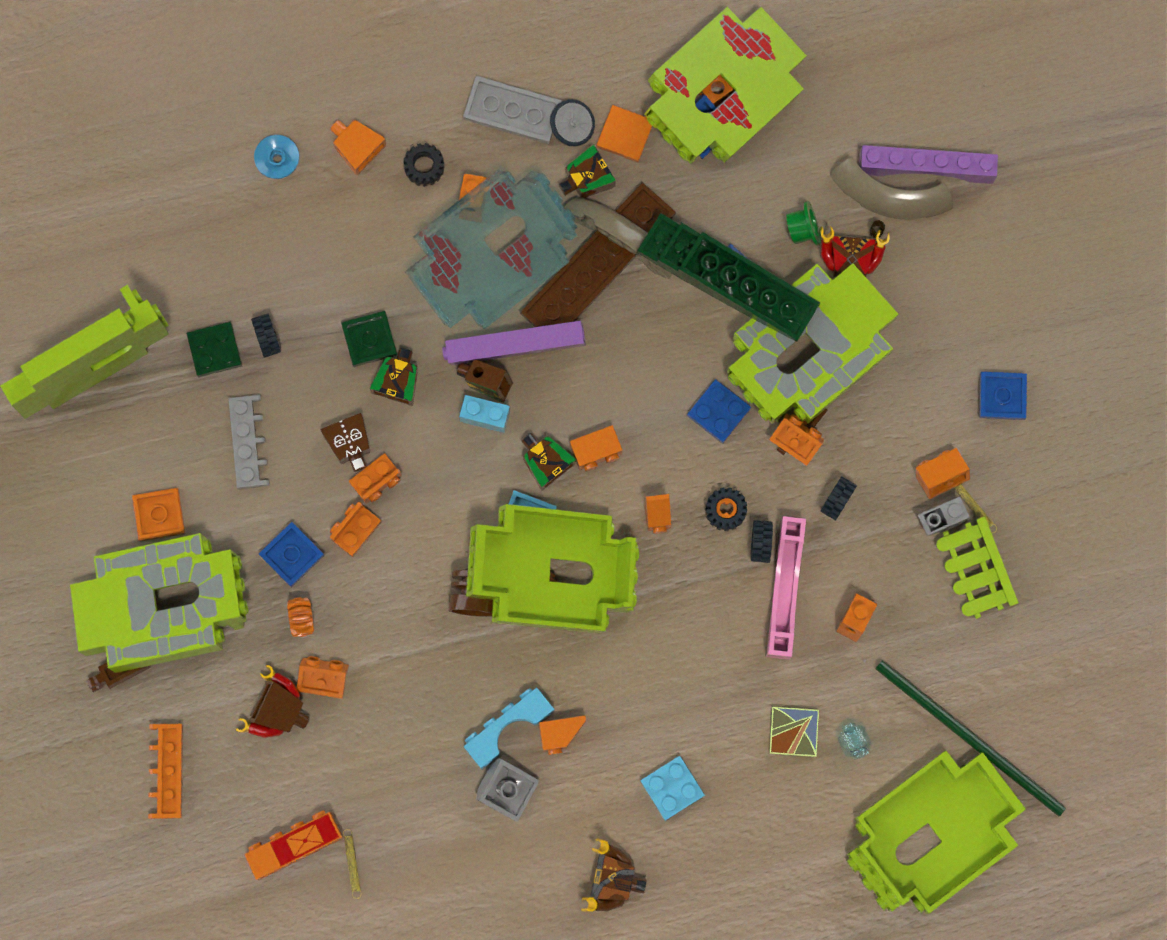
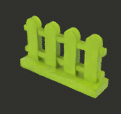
M985 516L976 520L977 525L972 526L970 522L966 523V529L953 534H949L948 531L943 532L944 537L940 538L936 544L940 551L949 550L952 559L945 563L946 571L949 573L958 571L961 580L957 581L953 586L954 592L959 595L967 594L969 602L962 606V613L965 616L975 615L976 619L981 617L980 612L996 606L998 611L1004 609L1002 605L1008 602L1009 606L1019 603ZM983 537L986 546L980 548L977 539ZM972 541L975 550L958 556L955 547ZM992 559L994 565L992 569H988L986 561ZM980 563L983 572L966 578L963 569ZM1000 580L1003 589L997 591L994 582ZM989 585L991 594L974 599L973 590Z

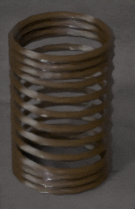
M876 220L872 223L869 231L873 238H876L877 234L873 229L874 226L882 230L879 237L882 236L885 230L884 222Z

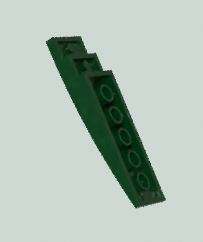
M660 213L637 250L639 255L678 278L796 342L820 305V302L706 233L701 232L700 234L684 223L678 224Z

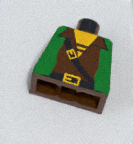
M592 145L567 165L566 175L568 179L559 183V187L565 196L576 190L580 197L587 198L614 188L616 180L595 145Z
M400 348L397 359L385 358L371 384V394L413 406L418 367L410 363L412 351Z
M474 360L471 366L462 362L457 369V375L465 378L466 383L471 389L504 403L513 384L505 370L478 360Z
M530 433L521 441L529 450L524 454L523 460L541 491L576 464L575 458L549 436L539 442L533 433Z

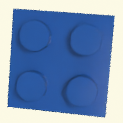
M981 372L979 418L1025 420L1027 374Z
M715 379L687 416L723 444L750 411L751 406Z
M293 522L259 553L291 588L325 556Z

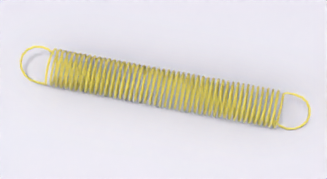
M962 484L956 486V488L958 487L959 490H962L961 493H964V498L966 497L968 500L967 503L969 502L970 505H973L972 508H975V513L979 512L980 518L985 516L988 525L993 524Z
M345 836L352 843L348 842L345 839L344 842H346L352 849H350L346 845L345 848L354 855L352 856L351 854L346 852V854L353 860L351 861L347 858V861L355 867L353 868L350 865H348V867L354 872L352 873L349 871V874H351L356 879L354 880L350 877V880L358 887L354 886L353 884H351V886L356 891L361 892L360 886L358 885L360 884V882L357 879L359 878V876L357 873L358 869L356 867L357 863L355 861V850L353 848V836Z

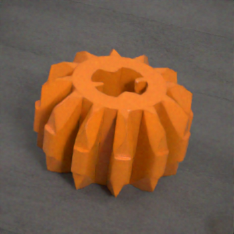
M297 597L288 600L289 624L293 637H305L313 634L314 626L310 600L307 597Z

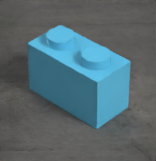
M465 395L459 416L460 422L505 433L510 406Z

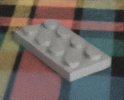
M476 76L463 120L549 144L553 134L550 126L551 114L553 109L562 100Z

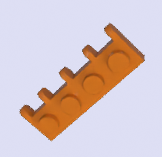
M149 724V729L158 730V745H149L150 751H158V769H149V774H158L157 792H150L148 795L149 798H157V814H148V819H182L183 724Z

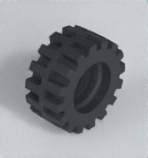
M425 143V145L417 144V147L412 146L404 158L406 176L412 183L415 182L418 186L420 184L423 187H427V184L434 185V182H438L444 173V159L440 150H437L434 145L429 146L428 143ZM420 157H429L434 163L432 170L427 173L418 172L415 169L416 160Z

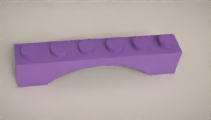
M862 145L859 154L860 168L871 176L931 174L953 177L972 183L993 184L997 177V154Z

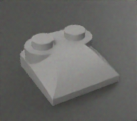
M498 758L491 764L477 790L476 800L518 822L540 780Z

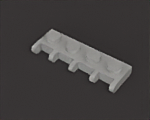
M261 395L228 398L237 489L269 486V480L260 481L259 467L267 466L268 464L267 460H258L257 444L265 443V438H256L255 422L263 421V415L254 416L253 402L261 401Z

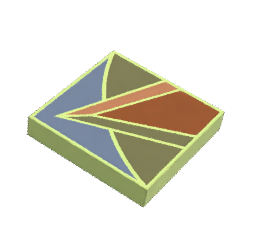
M772 707L769 754L816 757L819 710Z

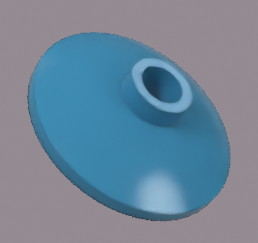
M272 135L264 138L257 145L254 152V162L259 172L271 179H282L292 174L297 168L299 151L295 143L288 137ZM276 156L282 158L278 163L273 161Z

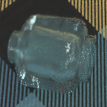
M855 723L843 726V731L838 735V741L844 755L852 759H859L869 754L872 742L866 728Z

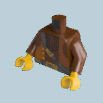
M599 838L596 841L600 842V848L598 850L592 848L593 852L599 853L591 896L582 898V900L588 902L586 909L581 908L583 912H608L621 907L625 900H629L630 891L644 894L647 880L633 877L635 867L632 866V860L621 849Z

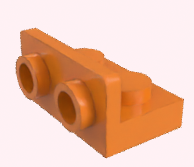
M786 414L769 440L807 466L824 442V438L821 437L822 433L813 427L809 429L803 425V421L796 415L792 414L790 416Z
M384 453L348 482L365 503L369 501L373 503L382 496L381 492L387 487L391 489L401 481L399 478L402 474Z
M360 502L356 505L351 504L344 514L346 515L345 519L341 523L337 522L330 530L332 534L330 536L331 541L352 557H354L382 522Z
M315 656L303 658L299 667L298 692L342 699L349 665L339 660L323 661Z

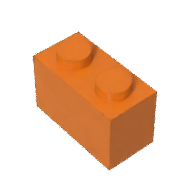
M613 425L570 441V448L579 471L585 469V471L593 470L598 467V463L603 461L607 463L614 462L620 459L619 455H622L623 451Z
M955 448L951 451H943L932 460L921 462L916 467V478L927 497L931 499L970 480V469L958 449Z

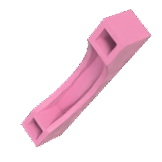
M785 516L781 519L766 657L790 660L792 657L797 588L806 519Z

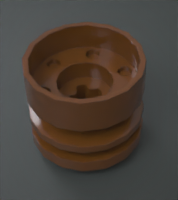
M468 569L452 571V578L462 582L451 583V587L460 590L461 594L450 595L449 612L468 616L492 617V599L466 597Z

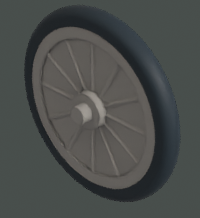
M568 99L560 102L553 109L550 126L554 136L561 143L574 147L585 144L592 137L595 130V119L592 111L586 104L579 100Z

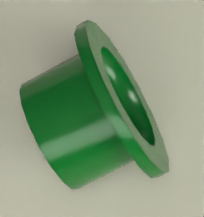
M806 201L804 202V209L786 215L787 225L794 244L813 240L817 246L821 243L819 226L811 203Z

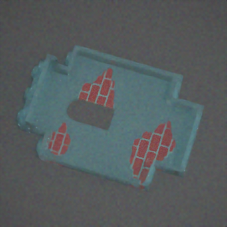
M498 169L413 236L426 255L406 270L405 273L442 323L448 328L453 327L470 314L478 326L486 329L569 263V260L566 258L567 251L560 243L558 245L557 243L563 238L571 241L577 236L574 231L577 228L574 222L576 218L569 209L565 210L562 206L563 200L556 191L552 192L548 186L550 181L543 173L540 174L532 171L514 185L516 182L514 177L508 171L505 173V171ZM511 217H521L526 224L524 234L495 256L483 239Z

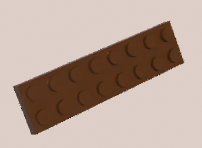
M643 182L615 211L647 233L660 213L670 219L676 214L668 204ZM597 230L525 306L520 314L534 327L575 322L637 254H633L627 249L620 247Z

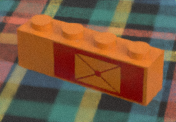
M324 810L312 816V821L306 824L303 821L298 822L290 827L292 831L284 835L282 831L269 837L270 842L264 845L258 842L248 847L249 852L244 855L256 880L259 881L343 839L332 813H325Z

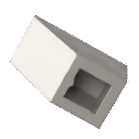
M961 497L918 514V518L927 536L948 530L966 522L970 518Z

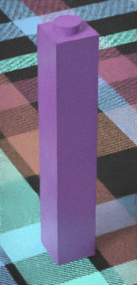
M575 321L446 340V347L442 349L444 360H448L450 365H458L462 362L471 363L474 360L485 361L586 346L583 323Z

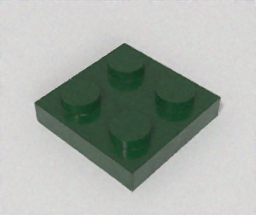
M385 311L341 322L353 367L383 360L386 357L397 356Z
M231 321L186 333L198 378L242 367Z

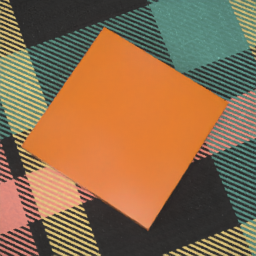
M612 105L596 147L638 163L652 126L647 121V117Z
M178 488L132 495L139 541L185 534Z

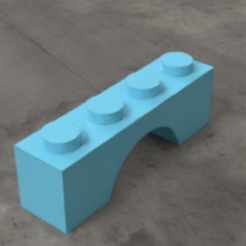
M531 688L526 690L519 696L522 699L516 705L510 703L501 711L503 713L501 717L497 720L494 717L483 725L485 729L481 733L477 734L474 732L465 739L467 743L464 746L465 750L481 770L500 756L498 738L507 725L516 721H526L537 726L539 722H542L554 712V708L538 688L533 691Z

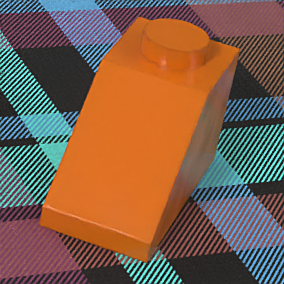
M669 494L646 496L644 505L647 530L653 531V534L666 533L667 529L671 528Z
M586 716L539 722L543 752L548 751V755L561 754L562 749H566L586 723Z

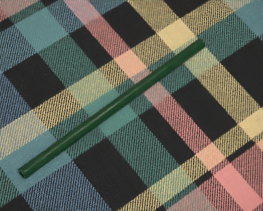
M882 660L875 669L977 752H983L992 764L1058 817L1062 815L1066 807Z

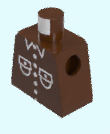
M361 413L320 429L340 464L350 461L354 472L367 467L363 455L371 451Z

